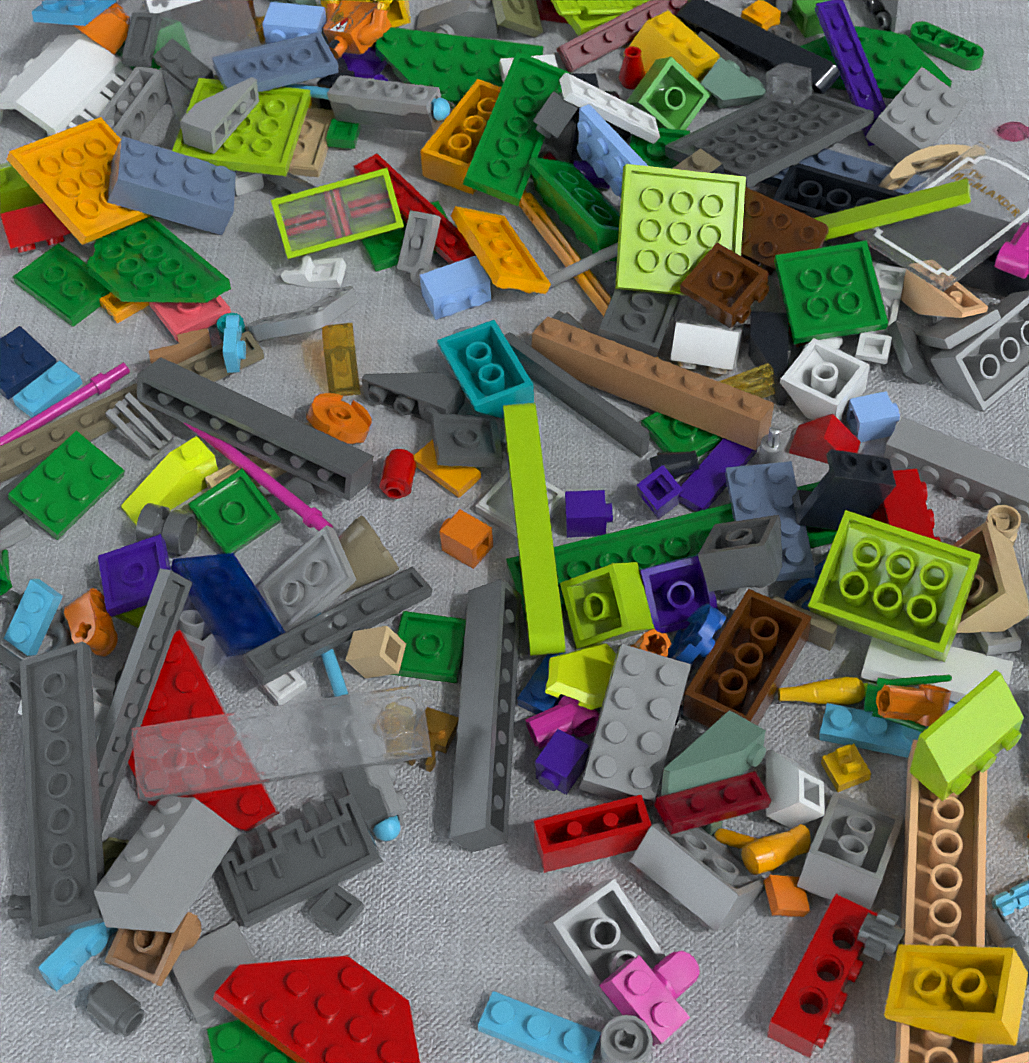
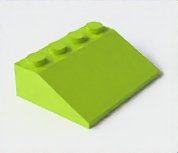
M845 510L808 607L811 612L840 626L945 662L956 635L981 556L980 554Z

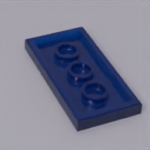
M234 553L173 559L171 570L192 582L188 597L226 657L243 655L286 632Z

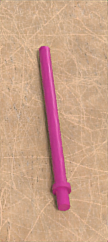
M184 423L302 517L303 523L307 527H314L318 531L326 525L333 528V525L322 517L320 510L315 507L310 508L232 445Z

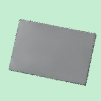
M326 525L257 588L278 637L316 617L357 580L335 529Z

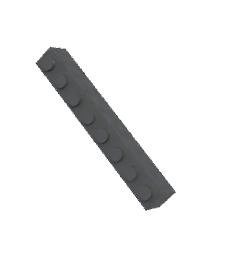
M161 357L137 374L138 401L348 501L371 482L373 455Z
M503 579L468 590L464 654L461 668L462 681L459 697L460 707L449 830L450 839L471 853L505 844L508 839L522 595Z

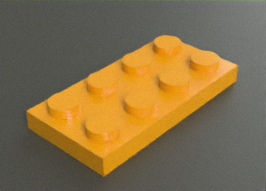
M457 206L454 207L450 215L495 286L501 289H519L529 294L533 292L547 293L551 283L505 216Z

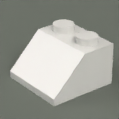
M682 319L676 322L670 360L678 361L677 366L682 368L696 369L698 364L709 366V372L727 374L728 369L733 370L736 367L743 337V328L732 327L730 329L724 325Z
M813 338L782 376L780 383L805 417L815 420L833 413L842 421L848 412L849 400L860 397L866 390L869 364Z

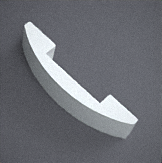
M876 264L875 271L887 309L889 326L897 320L906 269ZM883 329L860 333L855 358L887 364L892 343V337L889 335L888 330Z

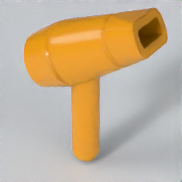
M803 824L787 832L764 836L759 839L724 828L716 830L714 835L718 842L742 849L743 864L753 875L772 871L792 858L809 852L811 848L810 831Z

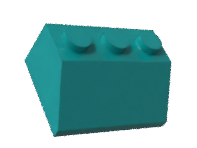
M495 319L437 340V345L475 411L504 419L503 405L534 403V384Z

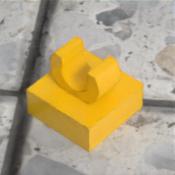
M855 744L842 746L835 749L834 752L822 756L821 765L837 792L870 780L871 771Z

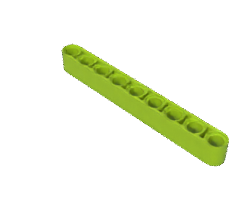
M536 403L503 405L530 656L565 653L564 627Z

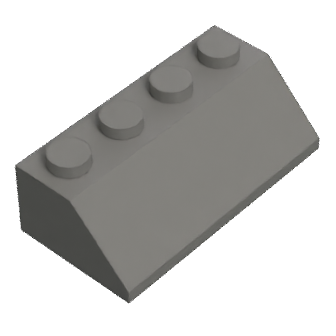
M1029 291L1015 292L1008 295L994 307L998 309L1001 316L1000 321L952 349H942L930 359L943 385L978 411H984L1029 373Z
M174 795L162 796L94 890L106 927L174 933L238 836L237 829L196 798L177 797Z

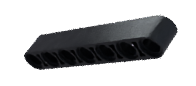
M688 0L675 15L697 36L701 31L733 56L789 84L824 95L840 76L839 69L829 60L706 0Z

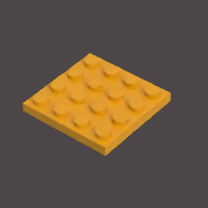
M102 117L9 151L7 156L8 162L82 245L151 216L108 203L112 159L121 139Z

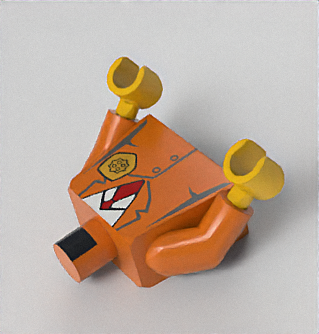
M329 0L326 7V24L323 27V32L329 41L328 46L336 60L343 53L359 55L364 53L391 27L387 18L388 10H385V8L393 0H375L378 3L341 0L339 4L338 0Z

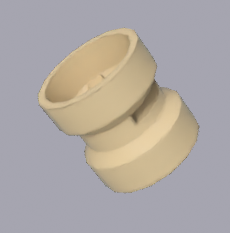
M1008 505L992 507L988 512L986 521L1008 538L1014 546L1021 524L1020 514L1016 509Z

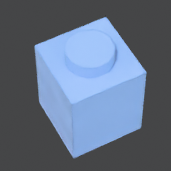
M887 391L851 398L846 419L852 433L861 442L891 436L895 430L896 422L900 419L897 404L891 402Z

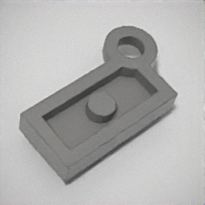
M410 210L397 270L411 273L412 282L421 287L419 278L421 270L424 269L425 272L433 270L429 264L431 263L441 217Z

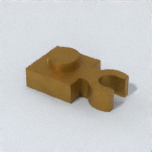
M427 707L413 734V741L417 745L413 746L408 753L409 765L414 766L417 758L425 756L428 758L425 763L426 771L431 772L436 766V751L447 753L456 735L459 718Z

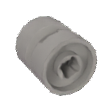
M630 1015L618 1016L609 1021L604 1027L601 1036V1063H651L653 1037L647 1024L636 1016Z

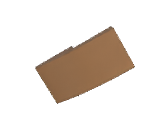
M208 328L178 334L179 344L149 350L151 364L161 357L178 364L212 348Z

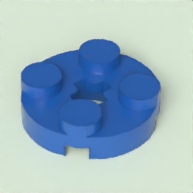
M707 603L700 606L687 619L690 624L683 632L679 629L672 639V644L668 649V658L692 665L698 655L702 658L707 656L716 642L712 639V636L724 624L726 616Z

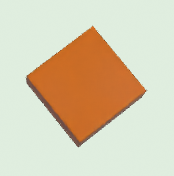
M769 875L764 880L772 915L804 917L810 912L805 889L797 887L800 877Z

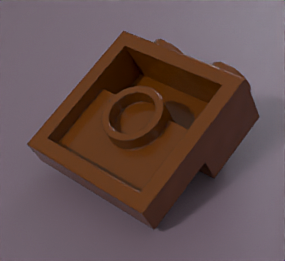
M717 242L680 284V292L704 305L707 315L732 329L737 322L743 324L751 313L750 306L754 301L761 303L767 296L769 286H767L768 272Z

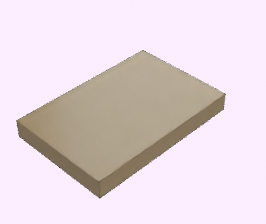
M308 108L288 172L300 176H320L329 148L327 147L326 136L332 118L336 119L333 110Z

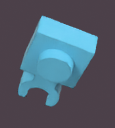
M239 315L226 316L223 356L227 373L240 372L241 359H246L245 341H240L242 327L239 326Z

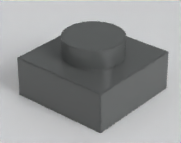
M336 884L328 888L310 909V913L313 918L340 937L364 910L363 902Z

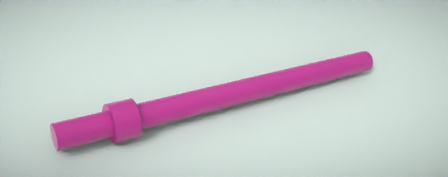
M123 362L105 374L100 372L90 378V383L1 436L0 446L41 428L96 393L101 395L111 388V384L130 373L129 368Z

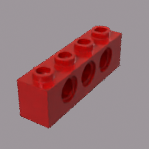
M835 893L770 1021L767 1037L808 1058L811 1057L816 1046L821 1049L824 1048L832 1030V1027L827 1025L832 1013L840 1015L848 998V994L843 992L849 980L855 983L864 965V962L859 960L865 948V943L857 940L859 931L868 913L876 917L878 913ZM834 941H846L850 944L851 948L841 949L834 944ZM829 972L836 979L824 981L817 974ZM804 1004H812L816 1006L820 1012L817 1014H808L802 1010L801 1006Z

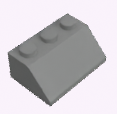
M664 822L654 824L650 827L630 860L639 868L640 874L645 879L659 884L668 892V897L673 902L687 907L696 915V919L701 925L716 932L732 925L765 890V878L763 876L751 874L739 857L701 827L670 835Z

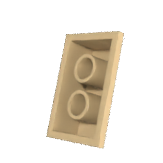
M986 521L952 545L980 554L981 556L956 633L1004 632L1029 616L1028 597L1013 544L1008 538Z

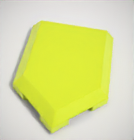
M602 643L551 657L548 665L549 677L545 693L557 698L562 694L579 700V706L590 710L602 707L617 654L607 643Z

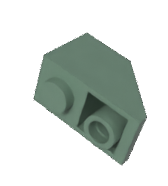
M721 57L700 83L711 93L708 100L720 109L748 105L764 97L766 89L763 88L762 82L753 76L748 77L743 74L735 62L731 60L725 61Z

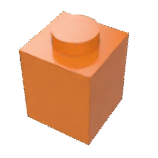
M461 509L452 518H447L440 528L439 534L442 551L472 569L493 548L492 527Z

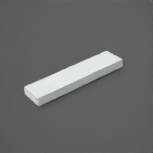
M565 73L560 78L565 101L580 108L590 104L604 120L652 144L660 138L654 116L570 74Z

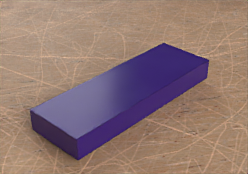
M723 438L699 465L700 469L695 470L682 484L681 488L684 492L678 496L679 502L695 512L708 509L727 487L726 468L745 466L757 453V450Z

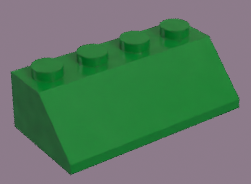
M537 157L530 158L529 165L534 187L543 197L544 204L559 214V220L573 229L576 233V238L582 243L587 244L593 251L592 254L618 242L620 213L572 163ZM617 256L608 261L617 262Z

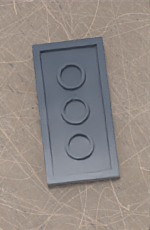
M321 32L212 57L213 67L224 90L251 77L257 79L258 92L339 73L338 63Z
M792 462L727 467L725 477L734 521L773 515L780 516L782 568L776 581L814 578L815 567L806 526L797 524L792 496L798 490Z

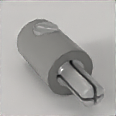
M772 425L769 428V434L762 438L758 464L784 462L786 443L785 439L780 435L781 429L779 426L776 425L774 433L775 425Z

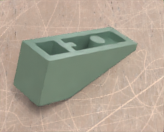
M729 710L664 768L661 795L664 796L742 775L750 767L757 766L762 761L766 752L764 747L766 730Z

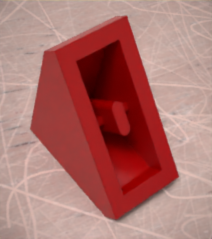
M832 413L798 425L789 453L828 464L826 454L830 449L858 453L861 441Z

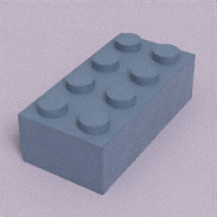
M122 136L112 159L108 203L223 235L234 213L236 171Z

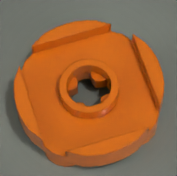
M323 393L314 398L306 414V419L315 429L347 444L363 443L365 441L372 418L361 404L353 400L350 405L347 402L341 401L342 395L335 393Z

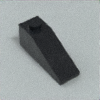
M751 311L750 324H744L743 342L749 343L748 356L778 405L785 406L787 391L781 385L780 379L788 370L787 313Z

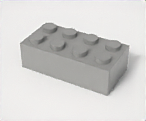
M621 644L614 661L579 785L580 790L613 800L642 794L646 809L649 810L655 801L691 664Z

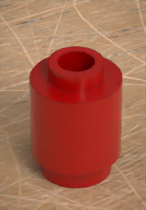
M405 449L392 450L384 460L379 487L383 493L393 499L406 497L412 490L416 462L414 455Z

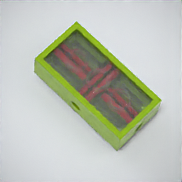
M388 168L271 200L285 252L289 260L404 228Z

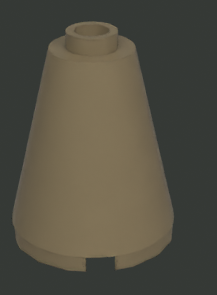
M361 515L356 518L338 537L357 580L342 594L390 576L399 570L395 560L384 547L380 538L364 516Z

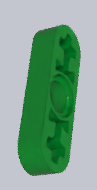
M919 21L911 26L909 38L922 51L966 71H974L981 67L984 50L981 46L929 22ZM940 44H949L952 48H944Z

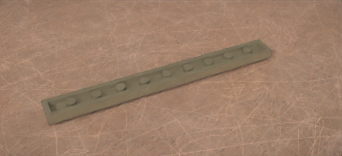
M249 331L242 333L240 341L244 340L246 345V359H241L240 370L264 359L262 348ZM223 343L177 364L214 382L232 374L227 373L223 356ZM137 383L0 446V483L27 471L39 461L45 460L76 430L90 441L116 429L117 427L106 417L105 412L109 409L112 410L119 400L125 399V395L129 392L137 399ZM140 402L149 412L156 410ZM130 405L127 406L137 418L141 417ZM121 412L117 415L125 424L130 422Z

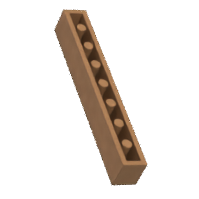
M548 316L532 333V348L580 382L753 450H757L761 445L762 438L769 434L774 408L773 402Z

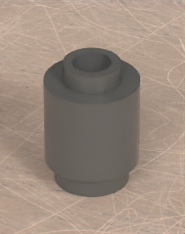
M113 980L105 983L99 982L91 989L87 996V1011L114 1034L121 1033L124 1037L131 1035L140 1026L145 1017V1011L141 1009V1003Z

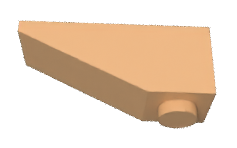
M932 261L925 263L935 270L940 269ZM921 264L906 267L901 300L917 314L964 318L987 312L988 306L951 276L943 272L937 275Z

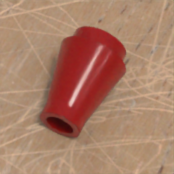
M630 46L624 51V58L618 78L624 88L635 90L646 73L640 48Z

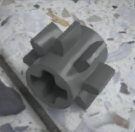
M884 909L879 912L877 917L870 913L867 914L857 937L858 941L865 943L863 954L878 961L881 960L885 953L892 957L895 956L898 944L901 943L905 933L904 929L897 926L899 916Z

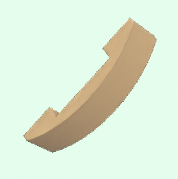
M958 144L935 145L923 148L901 160L878 186L890 190L900 189L918 172L941 166L948 172L965 158L970 157L975 160L980 156H985V153L981 149ZM968 161L950 175L969 171L976 164Z

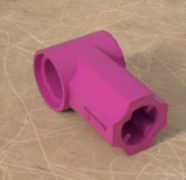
M1023 222L1011 242L1006 241L1003 244L995 261V268L1025 279L1029 274V222Z
M564 696L557 706L532 716L525 721L530 738L534 745L541 749L547 745L557 729L569 735L574 734L577 737L593 733L596 729L599 713L596 709L590 710L579 706V700Z

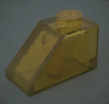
M353 323L322 327L329 393L342 396L361 394Z

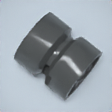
M148 503L144 506L138 517L136 540L139 542L161 534L166 541L167 551L185 555L190 550L195 538L197 528L195 514L176 509L170 511L168 507Z

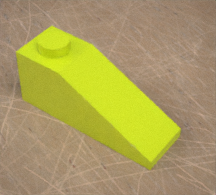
M195 436L168 453L121 505L122 510L135 525H137L142 509L148 503L168 507L172 510L208 487L205 477L218 471L215 455Z

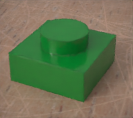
M332 118L326 136L327 147L355 149L361 130L360 124L336 121V119Z

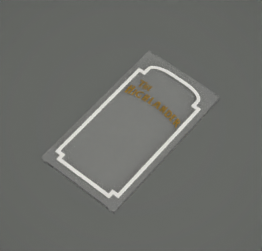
M979 141L909 192L912 193L968 178L971 194L970 203L856 232L855 237L861 241H867L870 247L944 292L1001 248L1006 241H1010L1023 222H1029V169Z

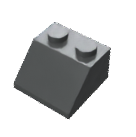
M779 515L714 524L698 554L709 592L717 590L732 592L740 587L747 586L763 588L776 582L782 568L781 520Z

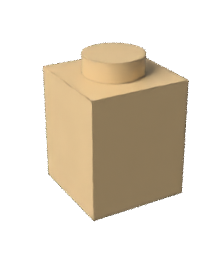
M388 626L354 631L346 662L364 678L398 674L406 643Z

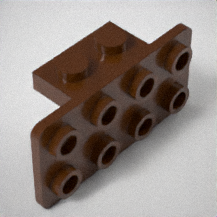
M745 187L741 256L743 258L756 262L757 266L766 270L768 275L771 276L774 271L776 272L775 255L821 248L829 233V227L825 223Z

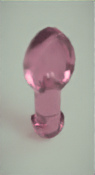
M1006 122L998 127L997 133L1005 140L1019 142L1029 138V127L1021 122Z

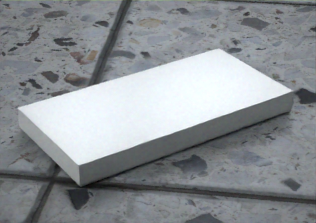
M872 637L861 677L877 682L878 677L897 679L951 675L952 680L950 682L928 685H935L950 690V701L958 702L995 670L1002 674L1009 687L1013 662L953 646L950 648L946 661L943 662ZM910 685L904 687L919 688V685Z

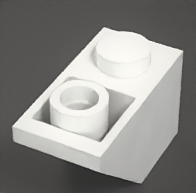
M772 749L766 751V791L772 800L769 808H766V816L791 829L824 816V782L784 755Z

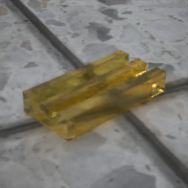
M769 363L718 381L760 398L775 394V389L772 386L774 378L771 376L774 374V369Z

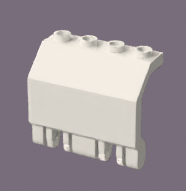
M85 34L59 35L52 43L47 42L42 48L40 55L36 59H30L25 65L24 71L19 76L14 75L9 80L7 88L0 93V123L2 122L4 109H10L11 111L16 109L45 129L51 136L77 126L76 124L80 125L94 120L101 115L132 71L123 65L121 59Z

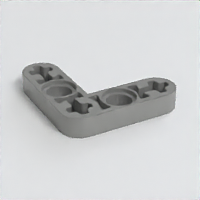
M353 286L339 288L324 296L308 309L260 318L249 323L248 329L256 341L317 330L339 317L355 305L358 300Z

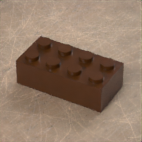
M748 588L715 642L714 647L684 693L683 716L710 728L730 710L758 726L776 696L778 688L781 687L808 640L812 617Z

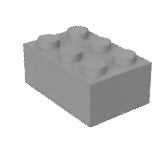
M921 67L879 115L865 138L899 163L905 157L920 149L934 146L953 124L968 101Z

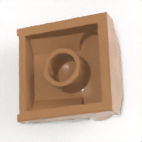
M187 912L174 933L119 928L104 962L161 987L181 951L189 950L197 943L201 934V922L197 915Z

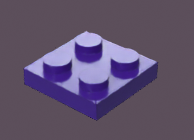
M161 534L98 555L106 611L113 617L147 605L160 568L171 570L166 541Z

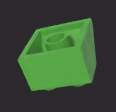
M672 57L656 59L626 103L654 116L658 128L686 130L711 93Z

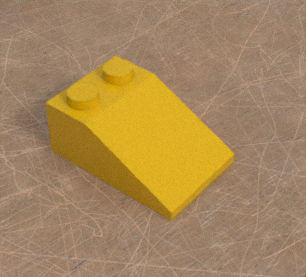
M898 944L884 1016L888 1020L974 1043L1016 1045L1028 972L1014 948Z

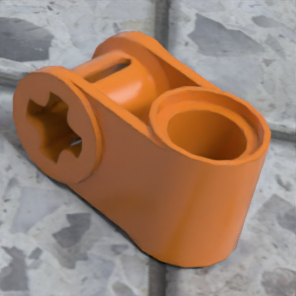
M92 588L64 608V615L68 621L74 644L83 641L90 646L94 654L100 657L109 655L115 649L118 635L115 631L112 617L106 611L104 595L100 591Z

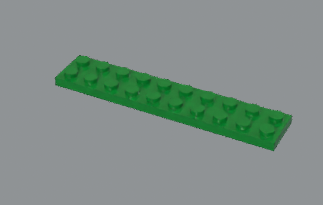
M819 482L799 486L797 489L812 492ZM731 503L555 546L554 555L561 611L567 610L560 585L561 582L613 563L637 562L639 569L699 554L714 524L734 522ZM806 526L810 549L833 543L838 530ZM519 556L506 559L507 569L514 589L522 595L521 611L524 620H526Z

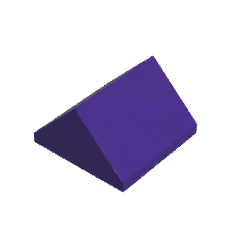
M698 554L639 569L654 629L657 632L670 633L687 628L690 624L687 621L689 616L705 603L718 610L715 591L709 592Z

